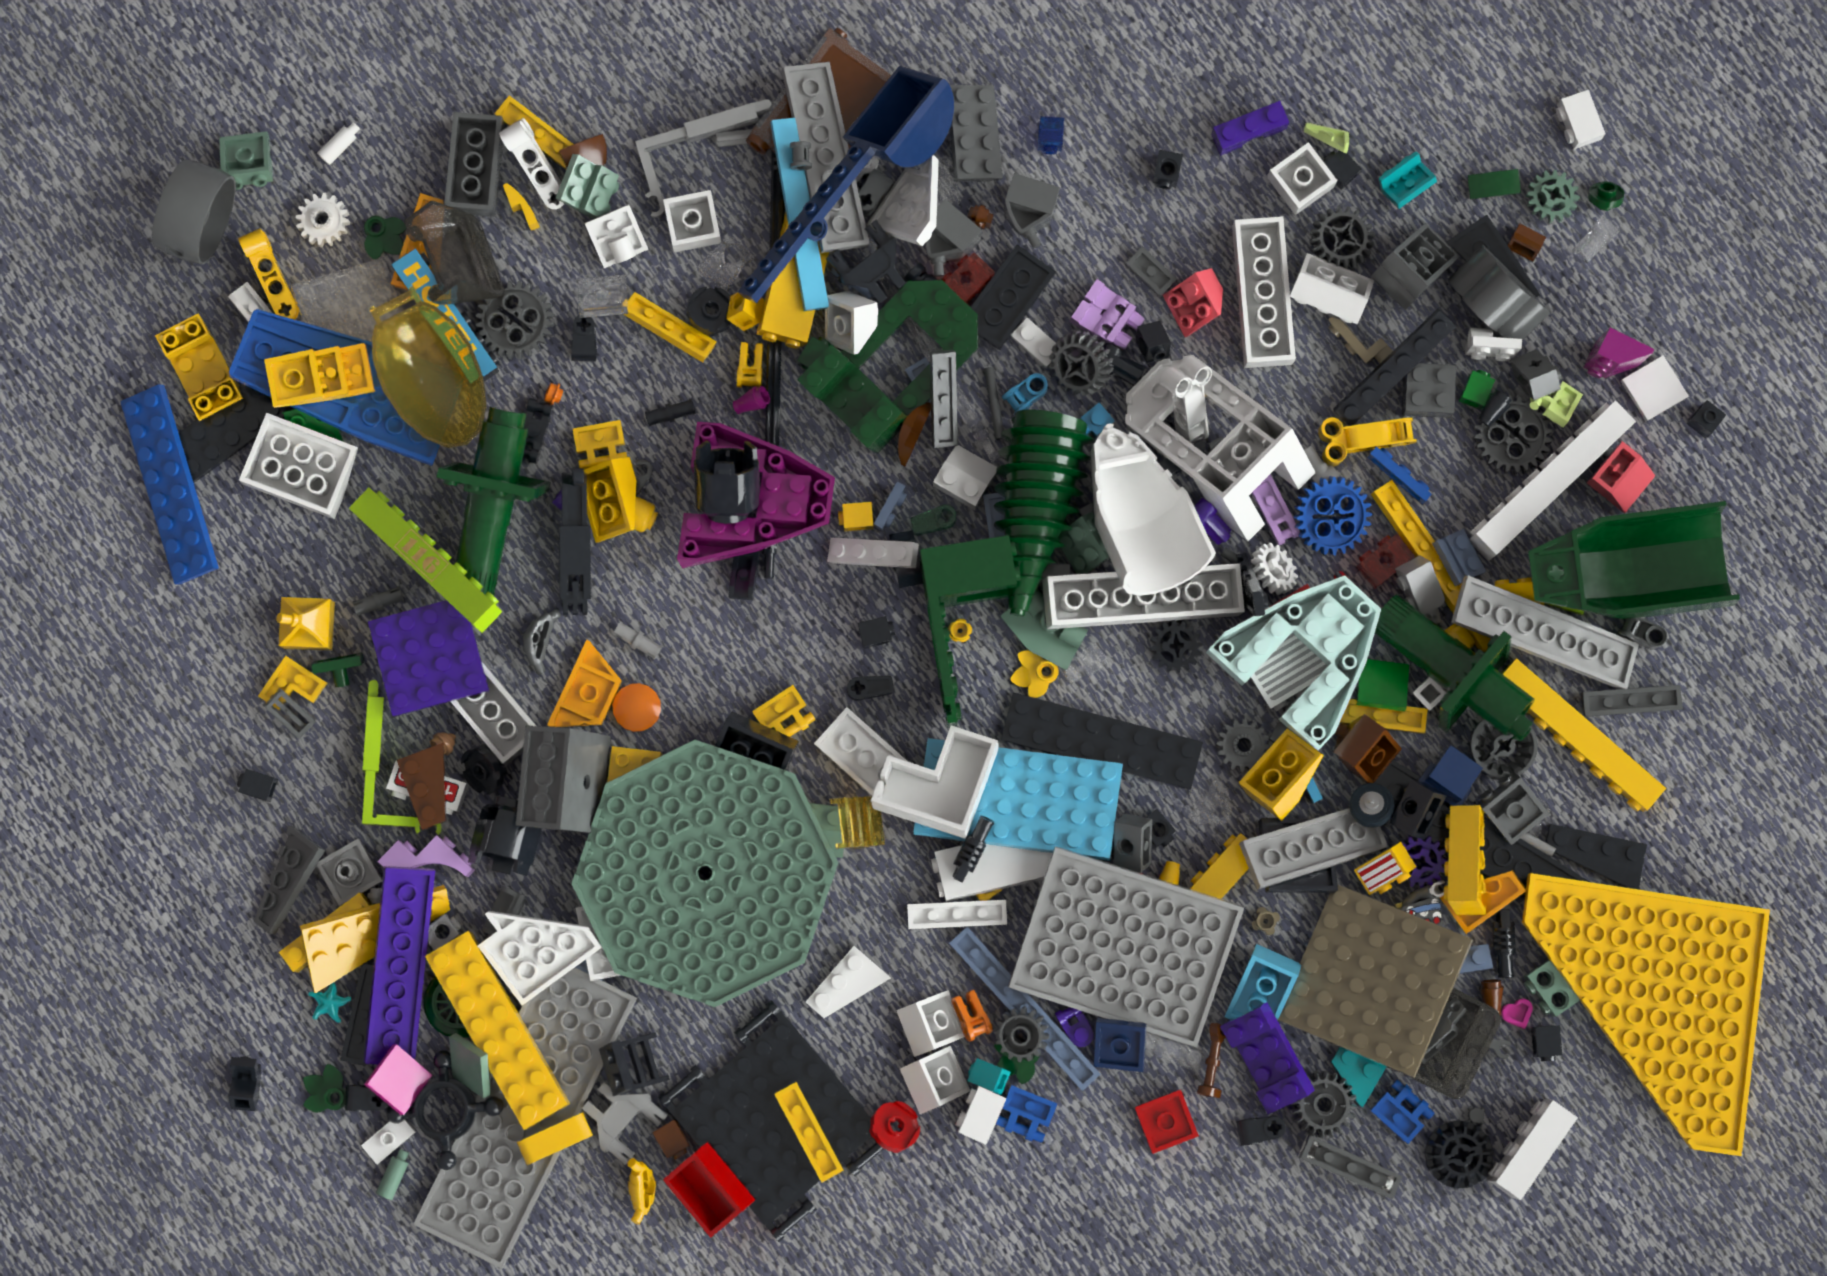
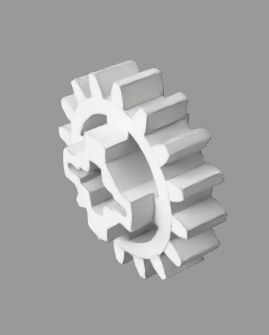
M1272 543L1263 544L1252 553L1254 558L1251 559V563L1255 565L1253 571L1257 574V580L1263 582V588L1267 586L1270 593L1275 591L1277 595L1285 594L1297 584L1295 579L1298 578V575L1294 573V570L1297 568L1292 564L1293 559L1287 558V551H1280V546H1273Z

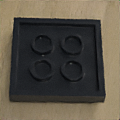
M1261 818L1258 820L1259 835L1312 819L1284 818L1281 821L1278 818ZM1334 865L1265 887V892L1335 893L1338 891L1336 866Z

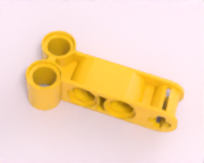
M259 228L239 237V243L246 257H249L274 313L295 320L299 314L298 306L272 253L273 248L265 232ZM265 260L271 261V270L261 272V263ZM280 282L282 284V291L276 295L272 294L270 291L271 285ZM284 305L292 307V309L289 310V316L285 315L284 313H281L282 311H284Z
M1327 418L1318 429L1320 439L1328 443L1323 450L1322 459L1327 465L1335 467L1349 453L1374 450L1376 446L1381 449L1414 444L1417 441L1413 437L1411 425L1413 418H1401L1343 427L1339 419ZM1325 426H1334L1336 435H1328L1325 431ZM1329 449L1338 450L1340 459L1331 458Z

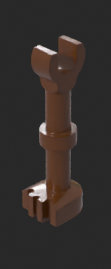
M1211 1023L1209 1028L1212 1042L1209 1058L1205 1060L1207 1065L1204 1084L1198 1085L1197 1094L1212 1098H1221L1222 1090L1213 1087L1216 1069L1220 1066L1218 1058L1221 1043L1226 1038L1220 1027L1221 1024Z

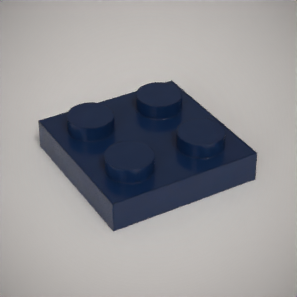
M1097 1018L1094 1067L1143 1072L1145 1067L1147 1023Z

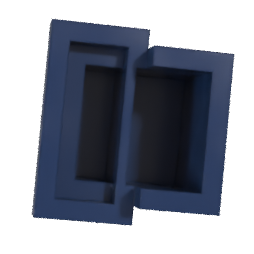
M1450 745L1441 753L1435 763L1431 762L1418 781L1424 782L1445 794L1446 798L1443 803L1447 806H1462L1472 791L1470 787L1483 767Z

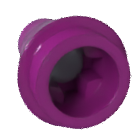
M754 386L740 398L733 401V408L737 414L764 409L770 403V396L763 386Z

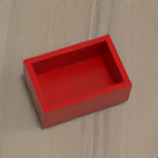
M708 1142L663 1179L710 1238L755 1201L754 1197Z

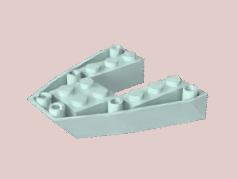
M1344 575L1293 594L1266 609L1265 615L1253 616L1225 631L1206 653L1242 686L1285 639L1293 633L1328 666L1278 720L1313 748L1319 750L1335 733L1367 662L1381 608Z

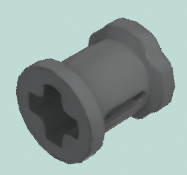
M807 141L791 142L790 148L792 149L793 163L790 164V168L793 170L811 169L812 163L809 162L811 143Z

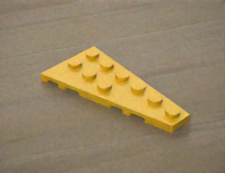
M444 885L433 888L430 922L450 911L447 890ZM380 903L300 925L314 993H317L375 957Z

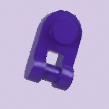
M1068 1007L1063 1011L1059 1010L1054 1013L1069 1040L1075 1046L1085 1047L1092 1042L1093 1030L1081 1010ZM1075 1015L1079 1022L1070 1026L1067 1020Z

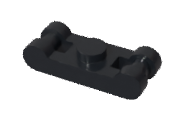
M530 398L527 404L524 427L528 428L526 442L534 444L532 450L524 449L523 458L529 459L530 463L537 464L554 404L551 405L548 402L542 404L533 398ZM535 412L543 413L541 420L533 418Z

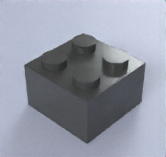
M1418 363L1403 377L1402 416L1450 418L1455 411L1456 365Z

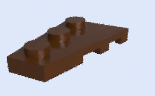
M444 743L397 760L422 830L446 822Z

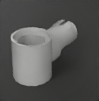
M1313 446L1304 449L1315 471V474L1310 478L1311 482H1316L1320 485L1321 477L1325 478L1328 482L1330 476H1334L1336 481L1340 476L1332 465L1328 466L1327 463H1323Z

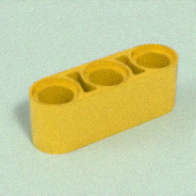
M580 1113L517 1142V1145L527 1166L593 1136L584 1114Z

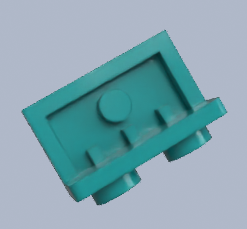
M1417 151L1410 156L1404 157L1399 164L1385 171L1378 179L1381 192L1398 209L1437 182L1436 176L1421 162L1420 154Z

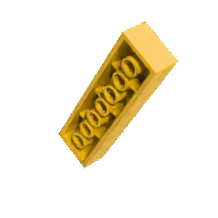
M467 931L426 955L425 958L474 1044L488 1054L490 1072L523 1130H527L568 1106L570 1102L490 962L479 949V943L474 934Z

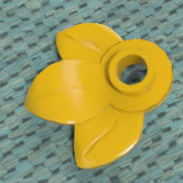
M1029 650L1021 651L1017 655L1022 666L1013 673L1010 680L1019 687H1028L1029 697H1041L1047 692L1049 683L1056 680L1059 673L1058 666ZM1044 667L1050 668L1051 674L1049 676L1042 674Z

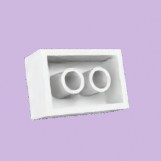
M1307 253L1290 297L1300 304L1314 306L1322 313L1336 315L1344 322L1358 324L1368 302L1374 280L1341 266H1336L1333 263H1327L1326 260Z

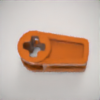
M974 989L965 994L966 1003L969 1004L973 1017L969 1015L966 1008L967 1005L964 1004L961 996L951 999L960 1021L962 1032L968 1042L975 1040L976 1036L984 1033L990 1034L993 1031L991 1022L984 1012Z

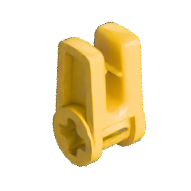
M741 342L737 370V388H742V386H762L763 343L755 345V350L753 351L755 355L754 364L750 367L747 366L749 359L748 343Z

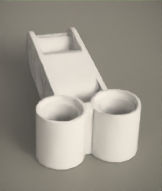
M522 118L502 130L499 135L507 149L516 156L545 205L551 209H559L564 203L557 200L552 201L550 197L553 193H558L561 181L534 139L535 135L530 125ZM530 149L535 152V161L530 162L525 159V150ZM540 170L546 171L549 176L548 182L539 181L537 172Z
M1193 356L1185 358L1178 370L1174 367L1166 369L1160 378L1161 385L1169 390L1172 395L1176 432L1191 444L1209 437L1204 385L1208 383L1212 376L1211 368Z

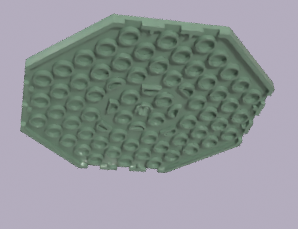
M693 740L605 784L601 801L591 825V833H589L585 842L580 862L571 884L616 974L716 1007L805 963L839 862L795 773L698 740ZM702 866H708L712 869V876L709 880H702L699 877L698 871Z

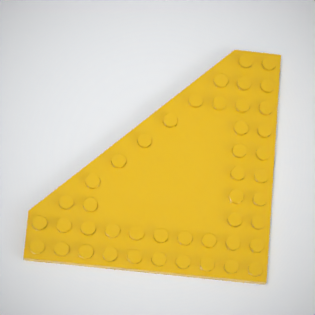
M1528 873L1522 918L1523 925L1578 996L1581 1003L1688 1147L1694 1150L1742 1156L1770 910Z

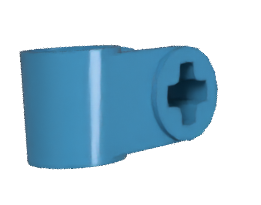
M1032 374L1020 384L1008 390L1001 398L1004 401L1007 400L1015 412L1029 409L1046 394L1048 388L1047 380L1042 374ZM1033 381H1041L1044 385L1042 390L1035 392L1030 388V384Z

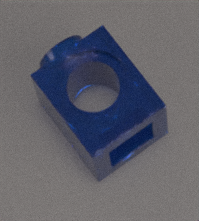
M1040 116L1038 150L1043 151L1044 154L1054 155L1057 152H1062L1063 117Z

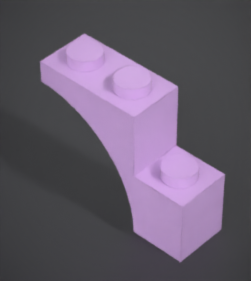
M438 835L418 855L415 854L418 850L409 841L403 843L398 840L378 861L383 867L417 868L428 864H442L455 868L466 877H469L475 871L471 867L472 863H468L469 857L466 854L462 853L459 855L453 849L456 845L448 837L444 836L441 838Z

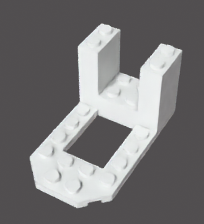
M1183 356V359L1171 361L1170 358L1158 361L1126 394L1127 414L1125 415V424L1131 431L1190 475L1205 500L1217 509L1218 512L1216 514L1232 530L1249 541L1265 525L1249 495L1272 471L1299 490L1315 474L1309 459L1291 427L1213 369H1211L1212 376L1210 380L1204 385L1205 397L1240 423L1208 455L1204 454L1163 422L1173 412L1171 392L1160 383L1161 375L1170 367L1178 370L1185 358L1195 356Z

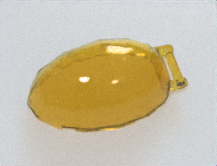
M414 286L409 287V291L376 308L374 306L370 307V312L377 323L372 333L373 363L382 390L395 410L424 439L446 448L468 445L482 429L487 404L483 374L473 348L460 328L436 306L423 302ZM413 299L415 300L416 305L382 322L380 316Z

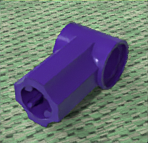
M1201 498L1194 507L1208 537L1217 545L1226 542L1231 536V528L1216 514L1218 512L1217 509L1207 500Z

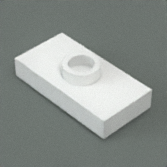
M406 1119L398 1124L388 1122L361 1146L378 1165L415 1134L416 1131Z

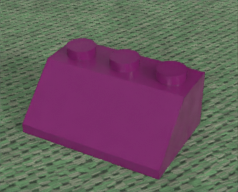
M1610 327L1595 342L1583 368L1587 369V373L1595 378H1607L1637 368L1653 353L1654 349Z

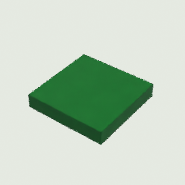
M1367 659L1358 680L1356 705L1405 712L1407 708L1409 664Z

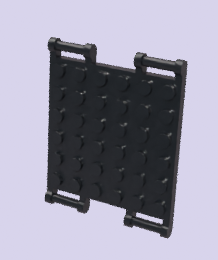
M770 1000L763 1011L743 1028L739 1027L734 1031L735 1035L746 1046L745 1049L709 1079L695 1064L690 1069L691 1072L669 1091L666 1093L662 1092L658 1098L700 1148L707 1142L711 1145L754 1197L755 1201L749 1207L775 1239L780 1242L785 1238V1233L809 1213L813 1214L817 1210L805 1193L816 1185L820 1179L774 1095L775 1093L797 1082L840 1163L843 1162L855 1177L861 1172L860 1169L884 1148L876 1142L854 1162L848 1157L871 1137L869 1133L871 1117L777 1005ZM774 1014L778 1020L752 1042L747 1036ZM698 1079L702 1085L676 1107L672 1100ZM799 1199L803 1206L776 1227L773 1221Z

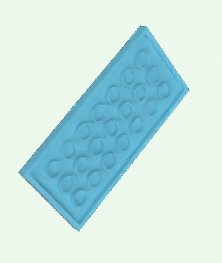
M928 738L924 767L935 770L945 740ZM998 747L996 758L968 835L973 833L980 815H983L995 822L985 839L988 845L1053 853L1054 847L1057 846L1091 858L1110 861L1123 764ZM918 823L914 825V835L965 841L964 838Z

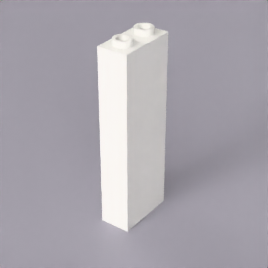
M986 844L987 846L974 872H968L963 883L953 878V873L956 869V865L953 862L962 845L936 851L935 858L931 859L934 873L939 872L941 882L937 883L939 896H945V901L949 902L1043 880L1052 853Z

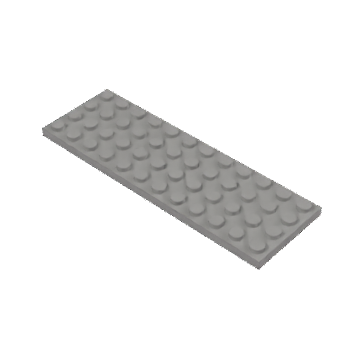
M574 967L522 1006L519 1015L570 1104L529 1129L523 1130L492 1073L489 1072L490 1095L485 1098L478 1095L475 1101L485 1102L487 1098L496 1096L502 1100L503 1110L497 1116H490L486 1112L476 1113L472 1127L465 1135L456 1139L451 1148V1151L457 1158L456 1165L450 1170H440L413 1225L501 1269L504 1268L562 1151L560 1150L526 1166L517 1142L581 1113L582 1107L585 1105L604 1067L599 1048L610 1042L617 1041L637 1000L636 997L602 980L590 981L589 974Z

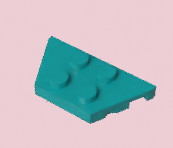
M1342 1047L1338 1048L1331 1060L1332 1065L1341 1078L1346 1079L1345 1085L1353 1087L1350 1092L1352 1095H1356L1355 1100L1357 1104L1363 1107L1387 1066Z

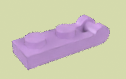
M1269 474L1251 494L1270 528L1275 542L1280 546L1285 543V540L1291 537H1298L1300 531L1294 527L1296 523L1271 474ZM1285 522L1288 528L1281 531L1278 525Z

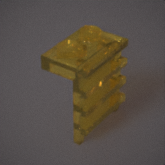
M872 797L830 799V804H838L842 843L835 844L836 849H864L885 845L881 811L873 809Z

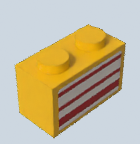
M1399 842L1363 863L1354 871L1367 893L1371 895L1376 891L1382 894L1391 889V883L1397 880L1398 884L1411 877L1409 872L1417 866L1402 842Z

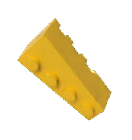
M1480 805L1450 806V814H1446V828L1449 829V838L1445 839L1446 853H1449V861H1445L1444 866L1445 876H1448V885L1444 886V899L1448 900L1456 915H1486V906H1483L1481 902V894L1486 893L1483 874H1480V870L1485 868L1484 851L1480 850V846L1485 845L1484 812Z

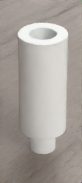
M354 122L348 128L343 126L317 154L330 165L356 139L354 135L360 128Z

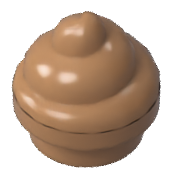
M438 732L430 740V745L433 747L444 743V755L447 756L453 752L456 735Z

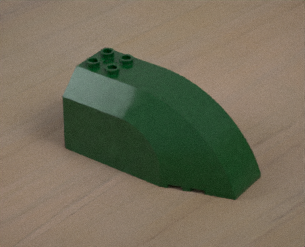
M1726 501L1599 517L1584 526L1578 527L1561 537L1528 551L1535 601L1621 619L1734 606L1740 600L1739 594L1732 595L1730 591L1721 529V513L1727 506Z

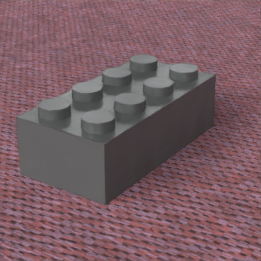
M454 112L444 207L448 213L496 217L503 141L499 133L505 129V122L502 116Z

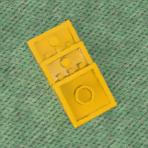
M365 343L343 348L336 346L317 351L310 349L264 359L274 408L323 402L375 392Z

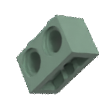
M1549 959L1523 976L1526 980L1524 982L1526 989L1531 995H1537L1541 1001L1538 1005L1546 1016L1550 1014L1551 1017H1557L1580 1001ZM1540 972L1545 973L1548 977V982L1545 986H1541L1537 982V976ZM1554 993H1559L1562 997V1003L1558 1007L1554 1006L1551 1002V997Z

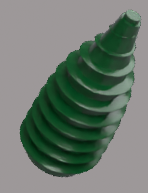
M1033 409L1016 411L1015 416L1011 419L1013 428L1001 432L1002 439L1009 443L1010 446L1001 448L998 454L1008 464L997 467L996 472L999 476L1006 479V482L999 483L994 487L995 491L1005 498V500L994 504V509L1004 515V519L996 521L994 527L1004 533L1005 536L1009 535L1010 541H1015L1017 556H1013L1014 566L1019 565L1021 580L1017 581L1015 588H1008V609H1010L1011 615L1024 617L1025 612H1028L1040 580L1045 579L1042 575L1047 564L1056 563L1050 558L1054 549L1066 547L1058 540L1061 531L1073 530L1064 520L1067 514L1079 512L1070 505L1072 497L1084 495L1083 492L1074 486L1076 480L1088 477L1087 474L1079 470L1080 463L1091 460L1090 456L1082 452L1083 446L1096 442L1093 438L1086 435V422L1062 413Z

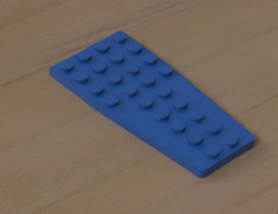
M256 309L253 311L229 370L231 379L271 397L264 359L310 349L317 351L336 346L343 348L365 343L375 392L291 407L363 441L433 466L465 384L466 375L394 348Z

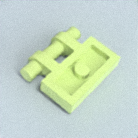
M1562 381L1560 384L1561 390L1550 394L1553 396L1552 398L1548 395L1536 400L1530 398L1531 402L1529 405L1533 410L1543 406L1546 408L1543 415L1564 428L1583 394Z

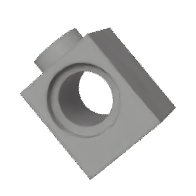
M446 914L429 926L428 943L435 951L462 935L459 931L462 928L461 924L454 916L450 918ZM442 925H447L450 929V934L445 939H441L438 936V929Z

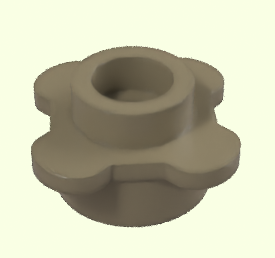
M1264 907L1258 908L1256 911L1257 917L1252 922V928L1254 930H1262L1266 935L1274 934L1276 922L1280 920L1279 914L1267 911ZM1264 919L1268 920L1267 924L1263 922Z

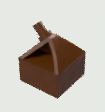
M1365 714L1348 725L1339 722L1334 733L1337 736L1334 754L1351 773L1365 783H1374L1402 750L1384 727Z

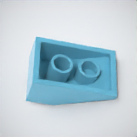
M1256 944L1225 1017L1230 1020L1235 1019L1268 1002L1278 1021L1302 965Z

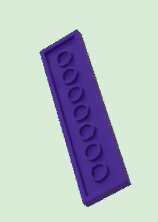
M384 866L364 1053L365 1064H379L394 1044H397L415 1060L435 879L434 869Z

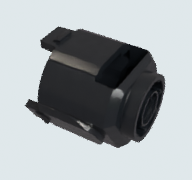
M705 441L696 447V459L694 460L695 505L710 520L726 524L745 520L759 506V460L757 448L749 441L744 442V449L717 448L711 450L710 441Z
M495 796L493 804H487L481 809L469 849L468 863L480 864L483 855L493 858L492 871L508 875L512 871L527 876L530 866H533L542 829L517 826L518 800Z

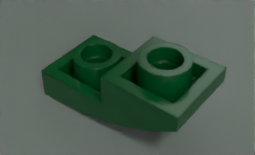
M1519 169L1467 175L1471 200L1521 193Z

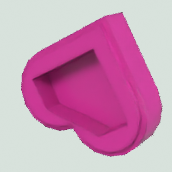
M1518 999L1514 1004H1505L1501 1008V1018L1507 1023L1525 1029L1533 1006L1527 999Z

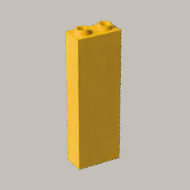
M786 213L780 237L784 234V232L788 229L789 226ZM817 241L824 275L827 263L826 258L829 252L821 253L819 241ZM794 257L767 289L761 323L758 325L756 334L761 335L763 340L769 342H776L778 340L785 342L787 347L799 349V347H803L808 342L815 310L804 311Z

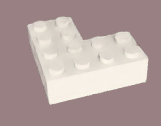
M951 725L935 770L888 755L880 775L881 781L878 780L871 799L873 809L966 839L999 749L998 740Z

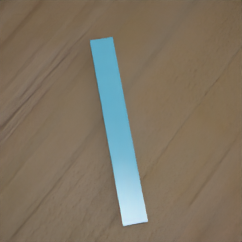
M795 118L778 119L770 122L788 225L795 220L803 210L804 205L810 201L805 170H793L790 168V164L793 163L790 143L799 141ZM807 239L794 255L804 311L826 309L829 307L818 242Z

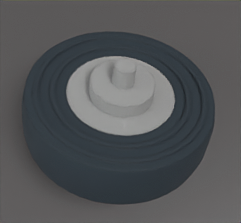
M1377 783L1361 785L1353 792L1350 798L1351 815L1362 826L1370 828L1382 826L1393 815L1394 799L1390 791L1383 785Z

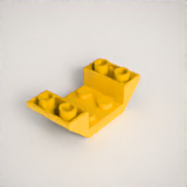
M199 313L155 335L165 356L170 360L189 397L188 401L199 421L243 399L237 382L229 376L230 368Z

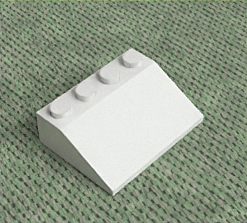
M266 413L239 481L253 489L335 519L346 491L358 447Z

